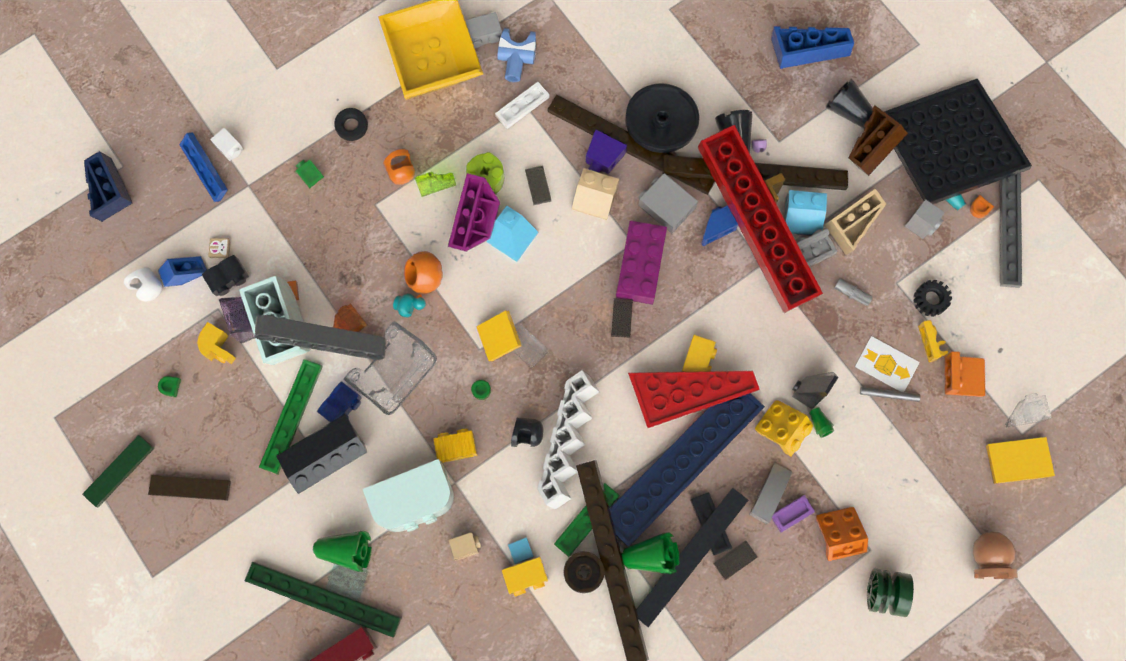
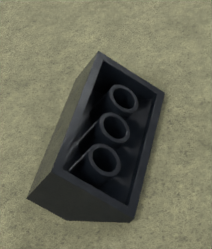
M346 414L277 454L276 457L287 479L297 494H300L367 453V449Z

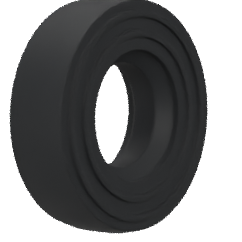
M346 108L337 114L334 127L342 139L356 141L365 135L368 122L360 110ZM348 119H355L358 121V126L354 130H347L344 127L345 122Z

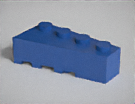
M774 26L771 37L780 69L851 56L854 46L850 28H825V30H818L815 27H808V29H797V27L780 29V26Z

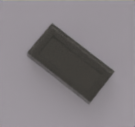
M543 166L525 169L533 206L551 202Z
M614 298L611 337L630 338L632 299Z
M744 541L714 562L713 565L723 579L727 580L758 558L748 542Z

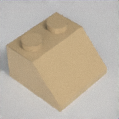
M583 168L572 209L607 220L618 190L619 179Z

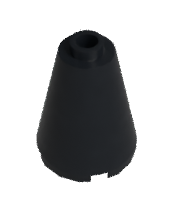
M850 79L849 82L847 81L834 94V100L832 102L829 100L826 108L865 129L864 125L866 121H869L873 108L857 84Z
M736 110L731 111V114L726 115V117L725 113L716 116L715 120L719 131L735 125L750 153L752 111Z

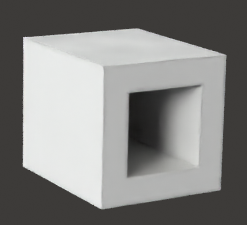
M225 128L210 139L229 161L237 158L241 151H243L239 142Z

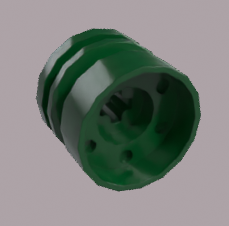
M873 569L867 586L868 610L870 612L879 611V613L884 614L889 607L891 615L907 617L912 607L914 583L911 574L895 572L891 579V573L888 570L882 572L881 569Z

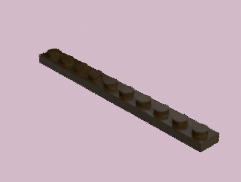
M557 94L548 107L550 114L591 135H594L595 130H598L627 145V154L660 171L663 168V156H675L669 152H653L641 147L633 140L628 131ZM672 176L706 195L709 194L715 184V180L711 178Z
M663 156L662 175L665 173L670 176L714 179L703 158ZM755 163L764 181L782 173L785 178L783 185L834 190H847L848 188L847 170Z
M597 460L576 465L600 560L604 566V575L626 660L648 661L647 649Z

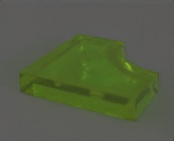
M431 171L415 177L421 197L456 186L453 173L438 175Z

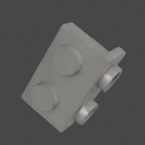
M821 229L817 230L811 237L806 239L803 237L796 241L809 267L837 254L838 251L828 236L830 233L828 229L823 231Z

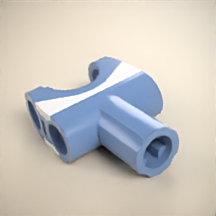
M504 28L499 41L498 60L507 61L505 79L509 82H519L521 80L523 63L534 64L536 32L530 31V35H528L525 41L517 43L511 40L510 29Z

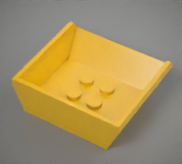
M431 0L378 16L405 100L483 75L458 0Z

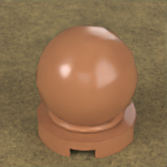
M989 532L979 536L974 542L972 552L975 562L980 566L979 569L974 570V578H1018L1017 569H1012L1011 567L1016 553L1013 543L999 532Z

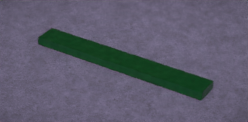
M256 562L251 563L244 580L245 582L393 638L402 619L399 616Z

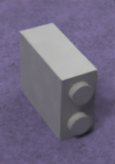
M664 173L661 177L657 176L653 180L652 186L648 191L645 189L640 194L638 206L662 226L667 227V230L672 234L696 209L698 201Z

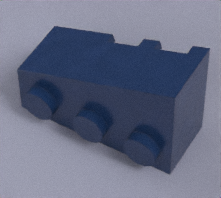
M99 151L84 160L86 183H88L89 187L87 196L91 206L89 215L103 222L133 204L111 157Z

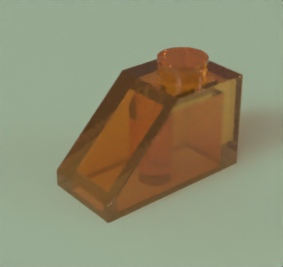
M351 303L348 306H342L338 313L335 314L333 328L359 332L367 326Z

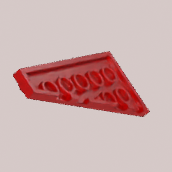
M753 371L628 373L647 428L760 390Z

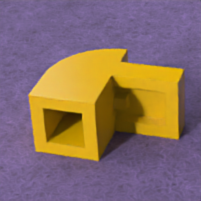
M207 322L200 332L197 341L201 354L210 361L215 358L223 364L225 361L232 364L236 359L232 354L221 348L228 335Z

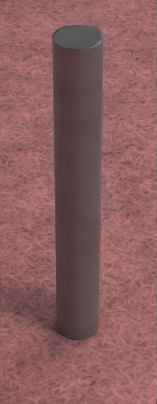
M866 387L860 388V395L920 401V394Z

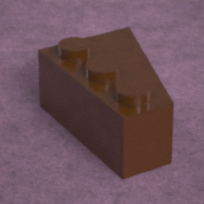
M876 105L872 109L873 113L869 121H866L864 125L865 129L861 137H858L848 157L868 176L908 134L901 124Z

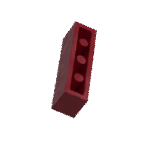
M361 627L310 661H358L361 658L365 661L374 655L373 651L377 649V646L366 627Z

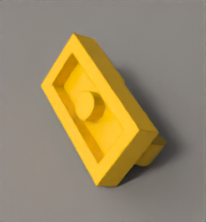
M923 321L918 328L928 362H934L949 352L939 349V346L944 345L946 342L943 340L936 342L937 330L935 325H932V321Z

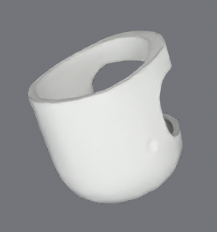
M150 268L138 269L127 275L124 279V285L129 290H138L136 296L141 301H152L162 292V284ZM133 278H138L141 281L136 284H130Z

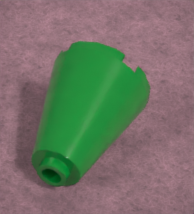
M357 531L319 538L313 545V553L318 559L357 572H363L362 569L368 567L371 558L372 547H368V541H371V537L367 531Z
M666 532L625 548L621 554L625 567L666 574L675 573L677 571L675 566L679 565V550L677 542H672L671 537L674 536L670 532Z

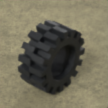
M928 280L916 290L913 301L917 303L916 309H921L919 311L921 314L925 312V316L931 314V317L943 313L950 306L952 296L949 295L952 292L951 290L947 291V285L945 287L942 285L944 282L940 281L937 283V280L932 282ZM928 292H935L939 296V303L936 305L930 304L926 300V294Z

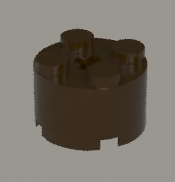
M580 551L573 554L566 561L564 579L573 591L582 594L591 593L601 585L604 578V566L595 554ZM582 567H585L586 570L590 571V573L587 574V578H583L582 575H578V572L581 571Z

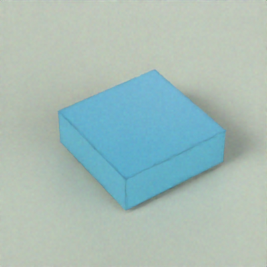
M527 537L508 545L515 564L534 557Z

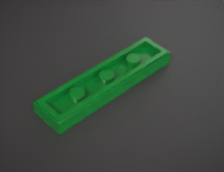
M604 483L603 486L610 509L620 495ZM587 506L582 509L554 543L568 557L572 555L592 530Z

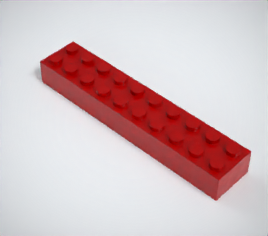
M735 125L701 140L698 149L736 219L783 313L822 295L823 292Z

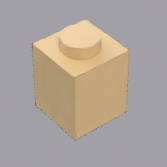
M472 532L449 540L454 560L456 561L478 554V548L481 547L478 536L474 537Z

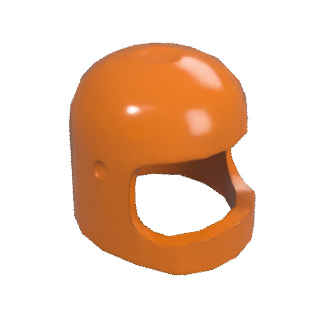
M395 150L385 158L383 164L390 180L394 184L403 185L414 178L415 170L408 150ZM406 155L403 161L391 165L393 158Z

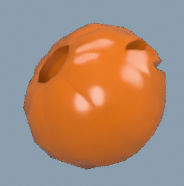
M428 251L413 254L405 264V281L417 293L427 294L435 291L440 286L443 277L441 262L434 254Z

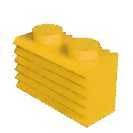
M468 428L457 430V434L449 435L448 432L440 433L437 435L438 438H433L436 457L442 463L478 456L473 431H468Z

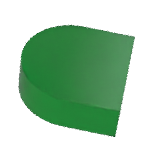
M172 376L161 378L158 382L159 392L165 396L176 398L181 379Z

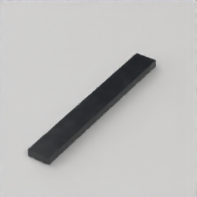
M732 488L680 553L679 565L675 566L677 571L672 574L665 573L636 609L638 619L648 628L749 501L737 490Z

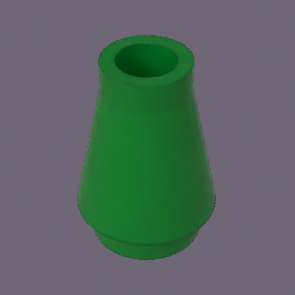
M819 407L809 412L817 435L819 434L820 438L834 432L833 423Z

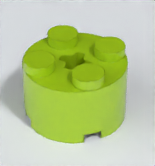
M487 152L476 155L467 163L466 175L469 173L486 178L495 194L501 190L505 176L503 165L496 156Z

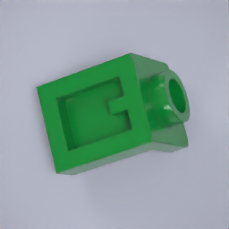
M303 159L296 165L297 170L294 172L298 174L309 189L324 178L311 160L306 162Z

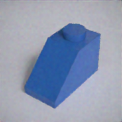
M728 205L723 208L719 206L712 210L701 242L702 246L736 231L738 223Z
M197 256L167 259L158 272L164 287L183 285L199 278L207 269L202 257Z

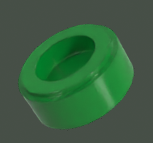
M477 380L473 383L471 391L476 399L485 400L491 394V387L487 381Z

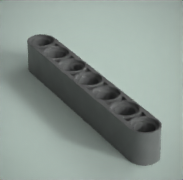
M268 315L256 317L254 337L258 340L372 360L385 358L386 339L381 336Z

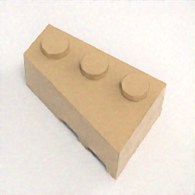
M874 189L824 224L845 255L855 250L861 238L864 237L868 228L885 207L886 202L878 191Z

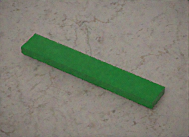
M303 359L259 468L279 474L281 465L276 455L290 447L322 370V365Z

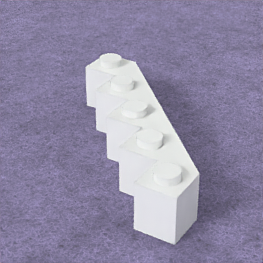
M583 370L566 381L564 398L560 402L557 413V424L553 428L550 439V450L546 454L543 465V476L537 488L545 504L553 509H557L571 499L563 482L578 472L570 457L571 454L585 445L577 428L592 419L584 402L599 392L591 377Z

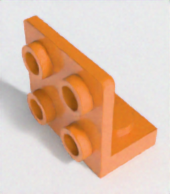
M954 351L946 355L945 394L984 397L985 359L960 357V352Z
M854 507L816 515L817 523L826 541V557L828 561L867 552L868 536Z

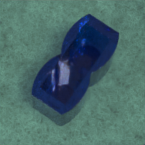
M341 381L331 392L330 396L321 404L317 412L330 423L344 414L349 419V413L352 410L355 411L360 406L362 397Z

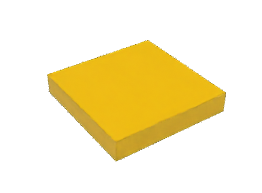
M507 310L476 326L488 361H494L522 346L511 314Z

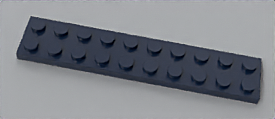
M749 393L709 407L610 508L616 536L629 547L765 406Z

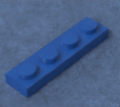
M193 132L186 133L179 145L213 201L220 202L228 189Z

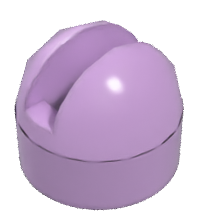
M766 139L752 140V148L756 153L765 151L767 147Z

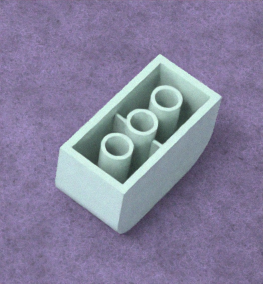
M273 276L239 289L254 336L256 317L260 315L303 322L295 295L284 279ZM256 339L263 363L275 365L311 350L309 348Z
M439 459L363 489L374 521L381 527L393 532L404 530L410 532L418 529V525L421 523L431 524L437 521V517L445 514L451 508L454 500L450 481L444 465Z

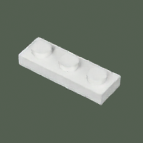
M537 82L496 112L495 115L503 126L508 129L549 98V94Z

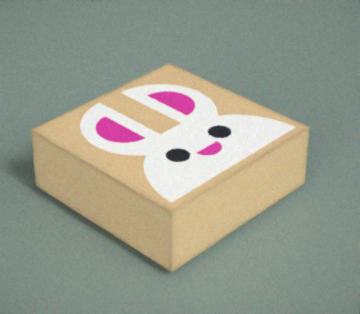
M210 238L208 256L210 258H228L230 251L229 238Z

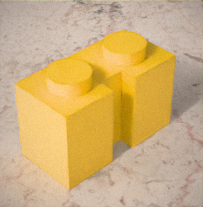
M693 335L681 372L711 371L712 366H709L710 359H715L717 348L714 347L716 342Z
M540 557L502 570L509 594L514 593L515 597L525 594V589L533 586L534 590L545 587L544 582L548 581Z

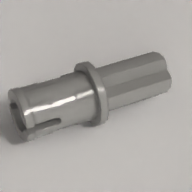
M841 278L834 287L835 290L849 296V299L853 298L866 306L872 300V296L858 289L857 285L853 286Z

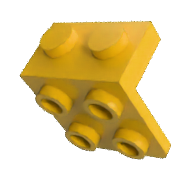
M776 400L756 425L755 430L762 436L779 444L784 453L791 457L794 452L798 451L804 438L811 433L813 424L806 414Z

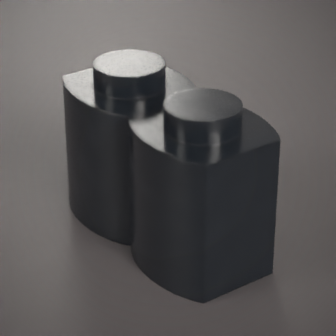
M232 255L221 261L218 265L206 270L202 277L214 295L224 296L229 293V289L233 286L244 284L249 275L240 260L235 255Z

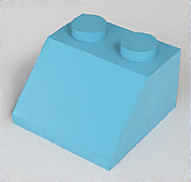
M789 190L785 198L784 220L792 234L811 236L817 230L821 229L823 231L827 208V193Z

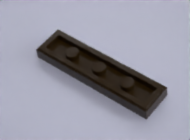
M151 475L148 495L228 501L231 481Z

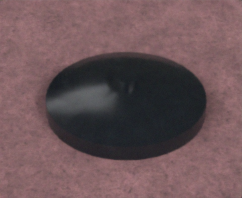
M652 84L640 89L630 99L626 109L625 122L630 136L641 147L653 152L668 153L683 148L693 139L699 125V110L693 98L683 89L670 84Z

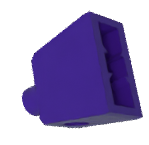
M595 130L586 154V163L590 165L588 169L598 173L602 171L609 174L626 154L627 145Z

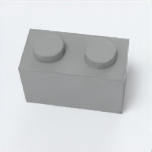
M496 12L465 20L474 48L488 43H497L500 40L502 30Z
M925 199L904 227L924 239L927 235L931 236L944 221L941 217L945 212Z

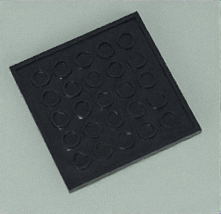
M978 78L884 111L901 124L908 133L894 150L923 201L926 199L930 203L936 204L1030 170L1032 167Z

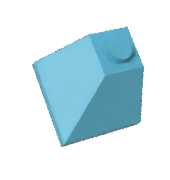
M506 206L495 221L491 239L486 242L517 262L537 236L538 231L521 214Z

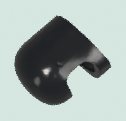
M517 417L512 434L511 447H517L521 443L529 444L530 447L538 446L543 439L544 430L542 423L536 419Z

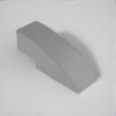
M776 463L773 464L749 515L766 524L770 523L792 474L791 471Z

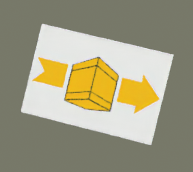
M871 336L855 367L896 390L904 392L920 362Z

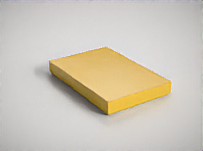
M1046 437L986 445L994 484L1055 476Z

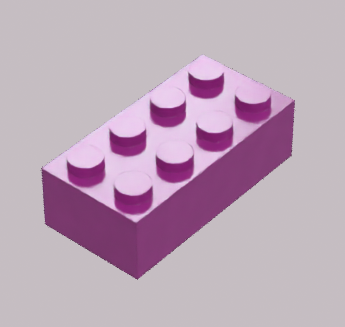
M636 221L629 222L616 293L617 299L653 305L667 227Z

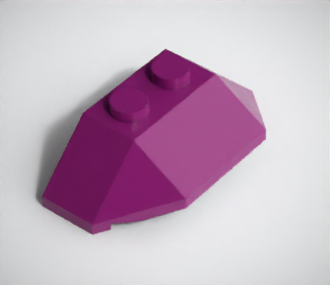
M467 173L448 247L467 252L491 239L500 201L486 178Z

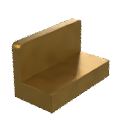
M782 173L764 181L776 204L779 200L777 194L780 192L785 181Z

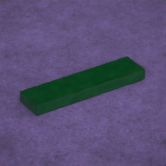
M138 435L82 495L95 507L99 508L154 448L142 436Z

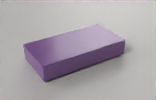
M805 495L776 511L772 516V520L781 533L815 511Z

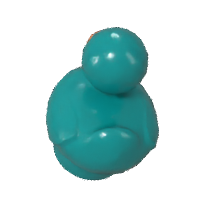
M409 293L403 296L398 295L393 302V309L397 310L402 317H411L414 308L422 310L426 306V301L422 298L421 294L416 298Z

